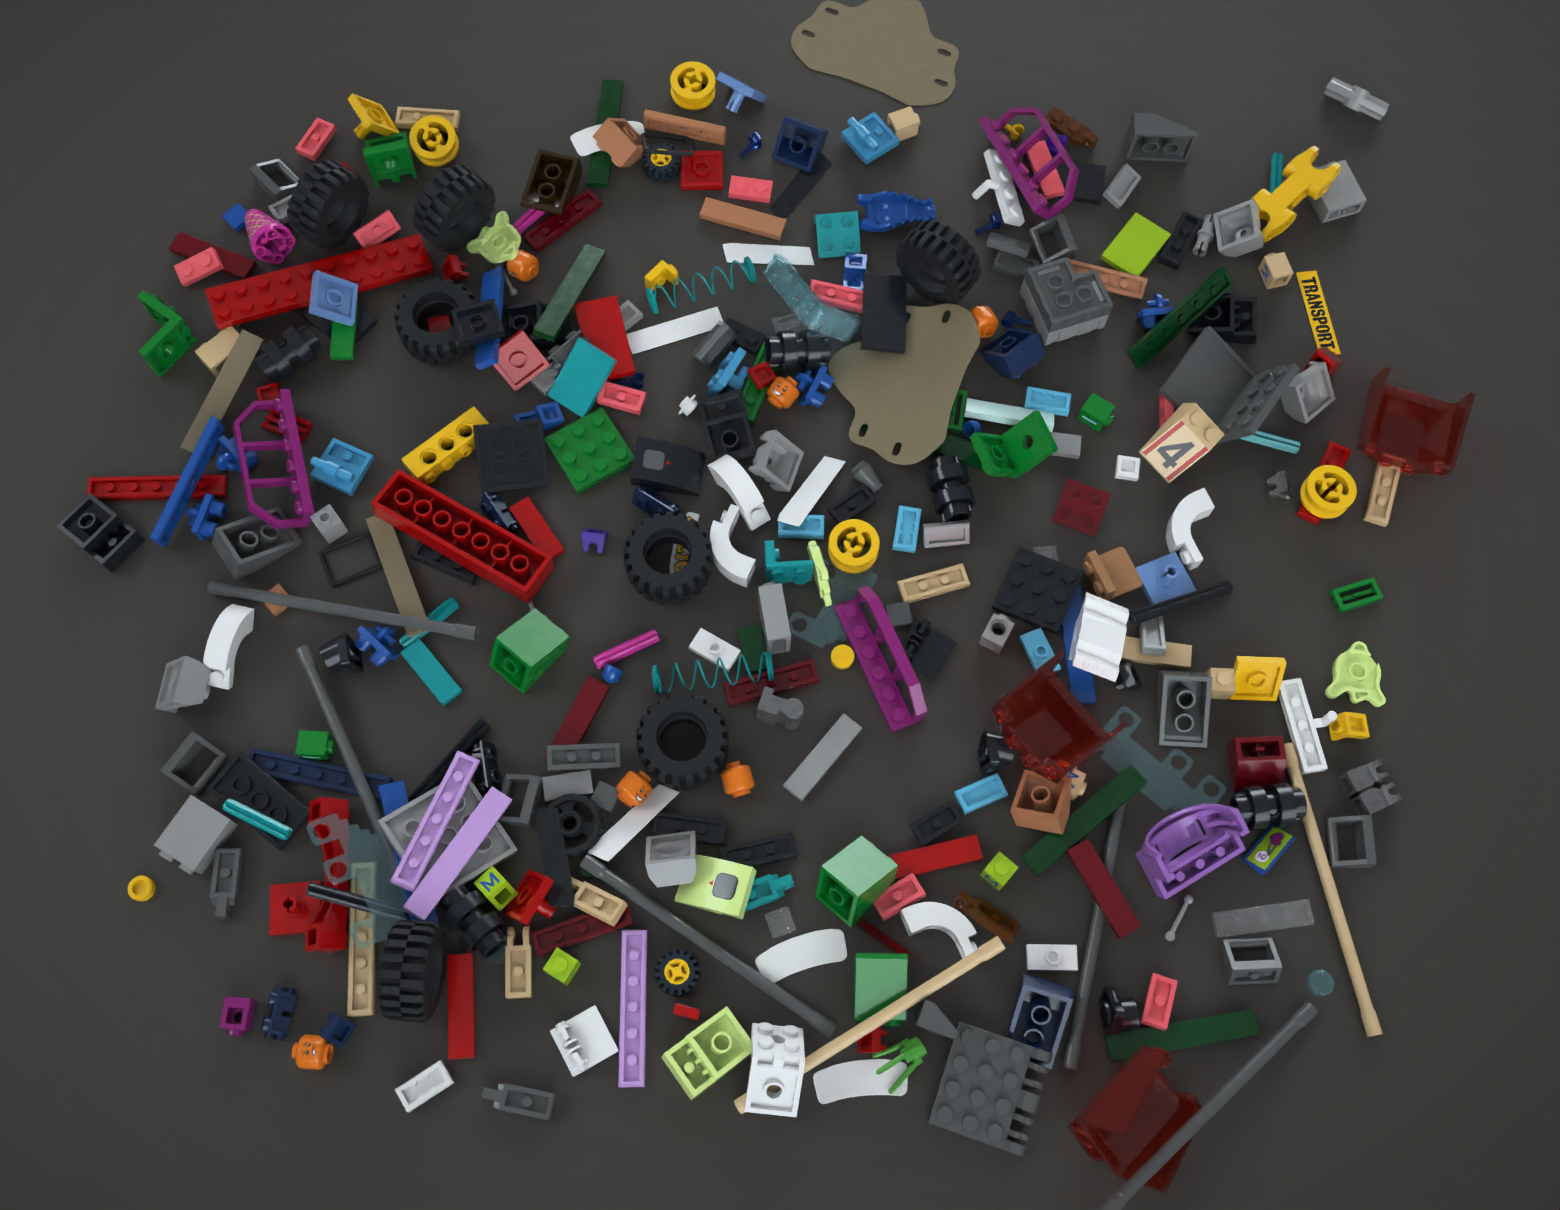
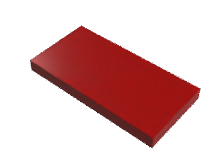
M617 295L577 303L575 311L579 328L583 332L581 337L586 336L592 345L618 360L607 380L635 375V367Z

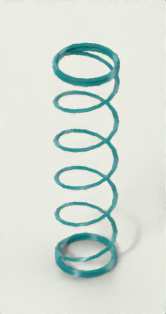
M744 257L745 268L740 262L732 261L730 268L731 283L719 267H713L711 274L712 290L700 273H694L692 280L693 297L684 282L678 278L675 279L673 285L674 303L661 285H656L654 293L650 287L647 288L646 294L653 314L659 313L656 301L657 287H660L665 292L672 306L676 309L675 285L677 280L683 284L692 301L696 302L694 287L696 274L704 280L712 296H715L713 282L715 268L721 271L730 288L734 290L732 277L734 262L741 266L751 284L756 283V272L750 257Z
M766 651V653L762 652L757 681L753 679L746 660L741 654L734 684L730 681L720 657L717 659L713 686L708 684L699 660H696L693 682L690 689L686 687L678 665L674 662L671 685L667 692L662 687L658 665H653L652 680L655 694L660 695L661 689L666 694L671 691L675 666L682 685L687 691H691L695 683L697 663L706 685L712 689L717 681L719 660L727 680L732 686H735L739 678L741 657L751 680L757 683L761 676L763 655H765L769 681H774L771 652Z

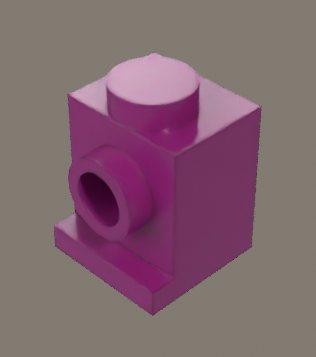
M225 996L219 1028L228 1030L227 1035L243 1036L244 1031L251 1032L258 1001L251 998ZM243 1013L241 1022H238V1015Z

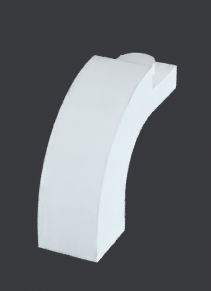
M726 454L707 465L716 484L724 488L739 507V511L749 530L753 531L771 520L759 490L747 472L734 458Z
M1205 488L1189 494L1178 504L1166 528V541L1170 553L1179 551L1180 559L1183 564L1187 565L1189 571L1197 568L1203 561V557L1191 536V524L1208 517L1215 508Z
M731 504L728 511H723L720 522L713 520L711 525L710 541L712 544L713 561L726 578L747 588L756 568V559L737 552L730 543V536L740 516L739 507Z
M231 604L217 618L209 635L203 659V665L210 670L207 685L227 690L233 687L234 664L238 647L243 638L253 631V608Z
M922 902L901 909L899 912L909 937L927 929H937L947 933L953 939L962 959L978 949L974 941L970 942L969 938L974 937L977 933L975 928L961 912L953 907L937 902Z

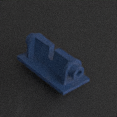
M641 486L640 488H635L632 504L649 515L653 516V514L660 513V516H664L666 512H673L674 516H677L680 511L676 504L666 498L659 501L660 495L649 487Z
M484 492L480 503L481 512L491 522L511 533L518 531V522L512 513H502L507 511L508 507L500 495H496V493L488 495L487 492Z
M279 985L276 986L275 991L271 990L267 1006H271L269 1017H264L261 1032H265V1039L269 1038L270 1034H274L273 1040L283 1041L284 1036L288 1035L291 1018L282 1016V1012H293L297 997L295 988L285 987L283 992L281 991L282 986Z

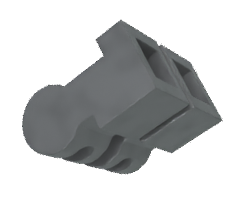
M765 686L757 707L756 721L775 727L776 723H779L787 730L797 729L801 724L804 712L803 703L797 698L786 700L774 696V689Z
M1380 759L1347 771L1337 778L1347 798L1357 793L1358 796L1350 800L1357 815H1372L1403 799L1400 793L1395 795L1389 794V790L1396 787L1394 782L1382 784L1379 786V789L1377 787L1373 788L1372 785L1377 782L1379 784L1390 776L1387 771L1381 774L1376 772V769L1383 765Z

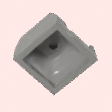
M1254 198L1213 214L1218 252L1229 257H1238L1263 247L1264 239L1263 233L1260 230L1258 212L1261 209Z
M1308 362L1309 368L1295 375L1282 394L1281 400L1284 411L1293 419L1307 424L1336 399L1326 362Z
M776 429L766 431L760 436V440L765 444L757 449L756 456L753 458V466L749 467L748 470L754 475L764 478L766 482H771L769 486L775 491L790 492L804 452Z
M183 656L167 663L155 709L177 713L180 707L202 704L203 700H206L210 693V686L207 685L210 670L200 661L188 656Z
M695 830L646 837L645 866L648 877L657 888L693 882L697 871Z

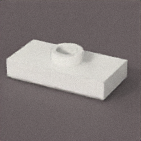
M700 628L689 645V650L714 664H717V659L720 657L728 672L741 654V650Z
M1025 945L1026 971H1078L1077 945Z
M439 1060L394 1090L405 1110L409 1113L454 1084V1081L443 1061Z

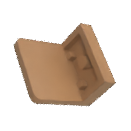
M1118 547L1100 555L1097 554L1096 550H1093L1086 554L1082 562L1084 572L1091 580L1095 593L1107 601L1136 590L1143 584L1124 547Z

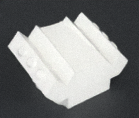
M1086 592L1073 632L1068 659L1072 660V666L1116 682L1123 653L1129 609Z

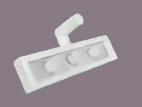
M988 149L983 154L991 180L987 179L972 193V196L978 200L988 189H994L1004 223L1020 227L1025 220L1012 176L997 151Z
M1301 678L1284 680L1281 682L1278 696L1297 754L1301 774L1325 771L1328 767L1316 728L1328 726L1337 718V714L1334 711H1329L1322 718L1313 719Z

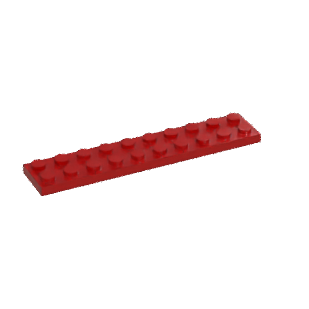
M416 234L207 288L205 292L216 326L220 330L309 306L312 276L316 270L358 284L357 293L431 274L434 271L421 235Z

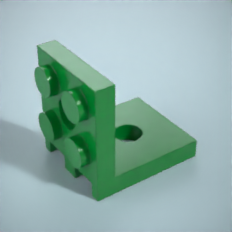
M406 132L365 140L366 148L363 149V153L376 187L380 186V180L391 178L392 183L401 181L400 176L412 173L413 178H417Z
M143 290L137 296L152 319L163 327L138 352L154 374L161 378L194 345L197 339L190 334L191 330L175 308L170 305L166 307L157 295H149Z
M1033 411L1002 435L975 432L970 436L973 444L972 448L978 454L982 463V469L988 476L1019 478L1059 450L1040 411ZM1031 436L1033 439V444L1030 448H1028L1026 442L1027 439Z

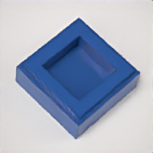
M237 203L225 212L222 217L238 233L246 226L245 214L247 211Z

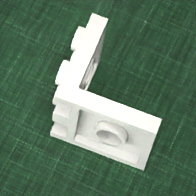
M767 1022L752 1023L751 1065L744 1112L797 1117L805 1067L803 1028H797L793 1025L777 1026ZM770 1085H778L781 1088L775 1093L767 1090Z

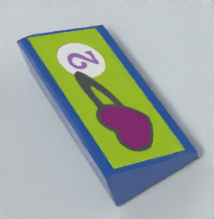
M1271 824L1242 860L1262 876L1270 870L1296 837L1281 828H1275Z

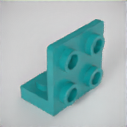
M858 211L813 215V223L816 224L819 258L846 256V253L861 254Z
M774 540L765 541L764 567L766 583L775 582L776 584L782 583L783 585L786 582H794L795 584H805L812 580L813 560L780 562L779 548L774 547Z

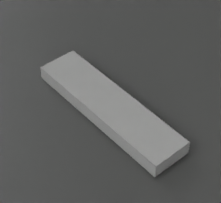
M843 713L784 783L783 787L802 802L861 732L862 727Z

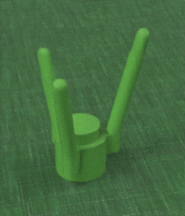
M916 1036L910 1040L906 1038L900 1043L872 1055L873 1058H877L901 1049L900 1055L876 1071L877 1075L887 1071L903 1059L907 1063L912 1061L911 1065L888 1090L890 1094L903 1083L918 1065L923 1063L922 1057L927 1054V1051Z

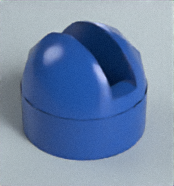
M976 420L966 421L962 426V432L966 438L970 439V436L975 432H982V426Z
M606 664L603 670V678L608 683L618 682L623 674V671L609 664Z

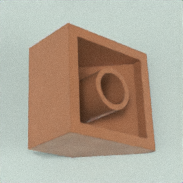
M607 118L592 136L597 141L596 145L602 151L607 152L611 156V161L618 167H630L643 157L644 149L641 135L624 118Z
M1024 770L1010 810L1016 826L1063 834L1070 814L1072 778Z

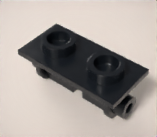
M481 740L480 744L473 745V750H471L472 757L480 760L477 768L482 767V770L475 772L476 788L479 789V793H487L491 787L500 791L501 774L497 765L498 752L495 744Z

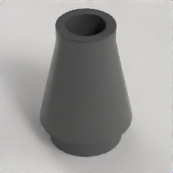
M863 460L852 469L853 478L861 484L863 483L873 494L883 486L870 462L867 463Z

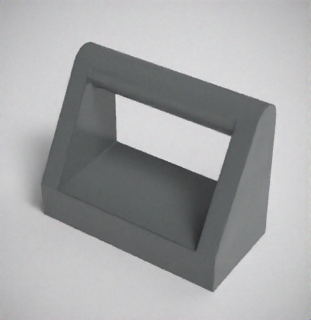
M281 159L258 163L249 168L255 182L275 202L291 195L293 188L298 184L299 177ZM279 169L293 184L279 187L268 176Z
M1064 214L1056 215L1029 229V234L1041 265L1065 257L1074 260L1077 246ZM1053 231L1061 251L1047 257L1039 234Z
M719 321L691 354L705 367L710 369L737 338V335L725 322Z
M192 731L160 771L198 796L227 760L228 756ZM205 746L217 756L196 783L190 786L179 777Z
M505 773L500 792L509 797L513 782L528 784L520 818L507 817L503 814L498 821L502 824L531 829L535 817L534 807L537 808L543 786L542 779L533 775Z
M1372 815L1326 818L1331 868L1368 869L1377 864ZM1336 825L1354 826L1357 860L1340 861Z
M1272 937L1221 939L1225 977L1228 985L1278 983L1283 967ZM1266 947L1268 960L1235 961L1231 949Z
M921 1000L913 1025L946 1038H956L958 1036L957 1029L938 1006L930 1001Z

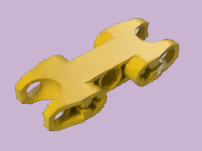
M1316 146L1297 155L1285 167L1282 175L1287 179L1276 190L1270 193L1263 188L1251 198H1254L1260 206L1261 210H1258L1259 219H1263L1268 223L1262 232L1264 243L1283 233L1293 223L1297 213L1292 209L1307 195L1317 200L1328 190L1340 173L1341 165L1338 163H1334L1326 169H1316L1311 165L1319 155V148Z

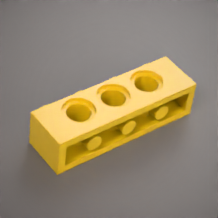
M473 406L404 456L401 460L405 469L412 477L424 484L432 483L439 474L450 470L457 461L469 456L473 452V449H475L473 425L489 424V422ZM466 433H472L468 437H463ZM449 446H454L451 450H445ZM435 459L433 463L427 464L429 460Z

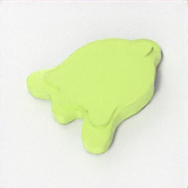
M500 211L496 214L493 227H483L479 237L468 242L467 250L470 253L481 254L490 263H502L516 258L519 253L521 236L513 225L509 224L508 214L505 211Z
M810 541L807 550L810 560H813V575L820 598H823L825 607L831 606L828 571L823 562L819 546H817L816 541Z
M1360 641L1354 642L1347 651L1335 659L1332 667L1333 680L1325 689V695L1328 698L1335 699L1342 693L1347 692L1350 701L1354 704L1364 700L1369 701L1375 707H1381L1385 704L1386 698L1380 689L1381 668L1379 663L1376 665L1370 657L1371 654L1366 644Z

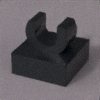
M1127 662L1119 666L1121 672L1118 673L1117 678L1122 677L1123 683L1116 686L1118 690H1125L1127 688L1136 690L1143 687L1134 665Z

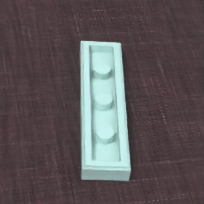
M967 398L964 417L1014 426L1033 411L1039 410ZM1040 411L1049 431L1052 432L1054 413Z

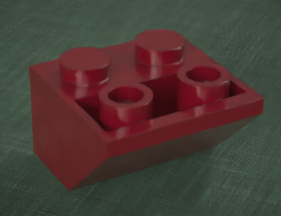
M1283 736L1234 738L1226 745L1233 792H1241L1243 787L1260 785L1264 790H1267L1269 784L1284 782L1286 753Z

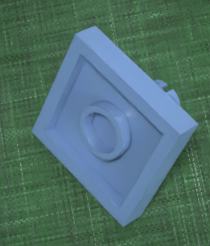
M721 71L716 78L734 90L725 107L734 113H738L744 97L748 96L762 103L767 98L766 94Z
M316 270L312 276L309 313L352 326L355 323L358 284Z
M1176 552L1136 567L1143 582L1141 588L1151 605L1196 591Z

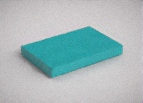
M579 337L547 396L580 417L588 415L618 360Z

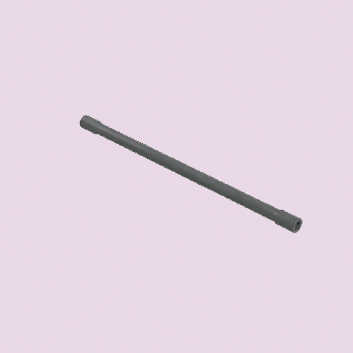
M213 580L209 582L207 587L209 594L223 597H236L441 633L476 641L479 635V627L429 620L235 586L230 583Z
M309 645L300 646L295 652L302 668L306 671L394 874L397 864L393 848L378 825V820L383 818L323 682ZM399 887V891H400V893H401V896H402L404 902L406 903L405 897H404V893H403V889H402L401 887Z
M1126 803L1111 814L1102 861L1111 877L1113 876ZM1096 901L1093 908L1069 1039L1062 1063V1068L1071 1071H1077L1082 1035L1105 919Z
M587 854L582 860L580 867L609 884L830 1038L837 1024L805 1005L616 875L590 854Z
M1305 1002L1291 1016V1019L1118 1191L1114 1192L1098 1210H1122L1126 1203L1300 1029L1304 1028L1317 1015V1009L1311 1003Z

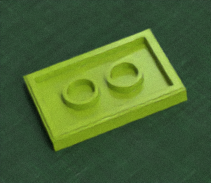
M1136 212L1103 252L1100 259L1120 272L1140 276L1169 240L1171 234Z

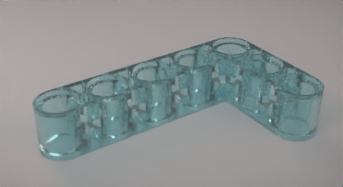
M778 254L773 255L763 274L802 323L812 331L850 342L861 325L860 320L850 313L825 305L787 259Z

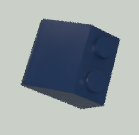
M793 116L784 117L772 158L810 173L823 150L829 130Z
M1013 327L1007 329L979 351L980 355L1001 376L1011 379L1022 376L1025 370L1036 365L1046 355L1037 332Z

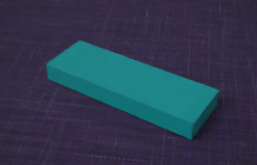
M419 638L400 652L443 707L463 692Z

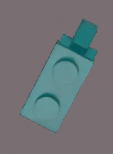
M768 874L755 879L745 912L785 896L783 891L794 887L791 874L778 878L777 874Z

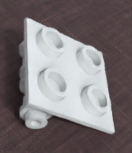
M596 1005L566 1022L558 1023L554 1029L550 1030L573 1077L619 1051Z

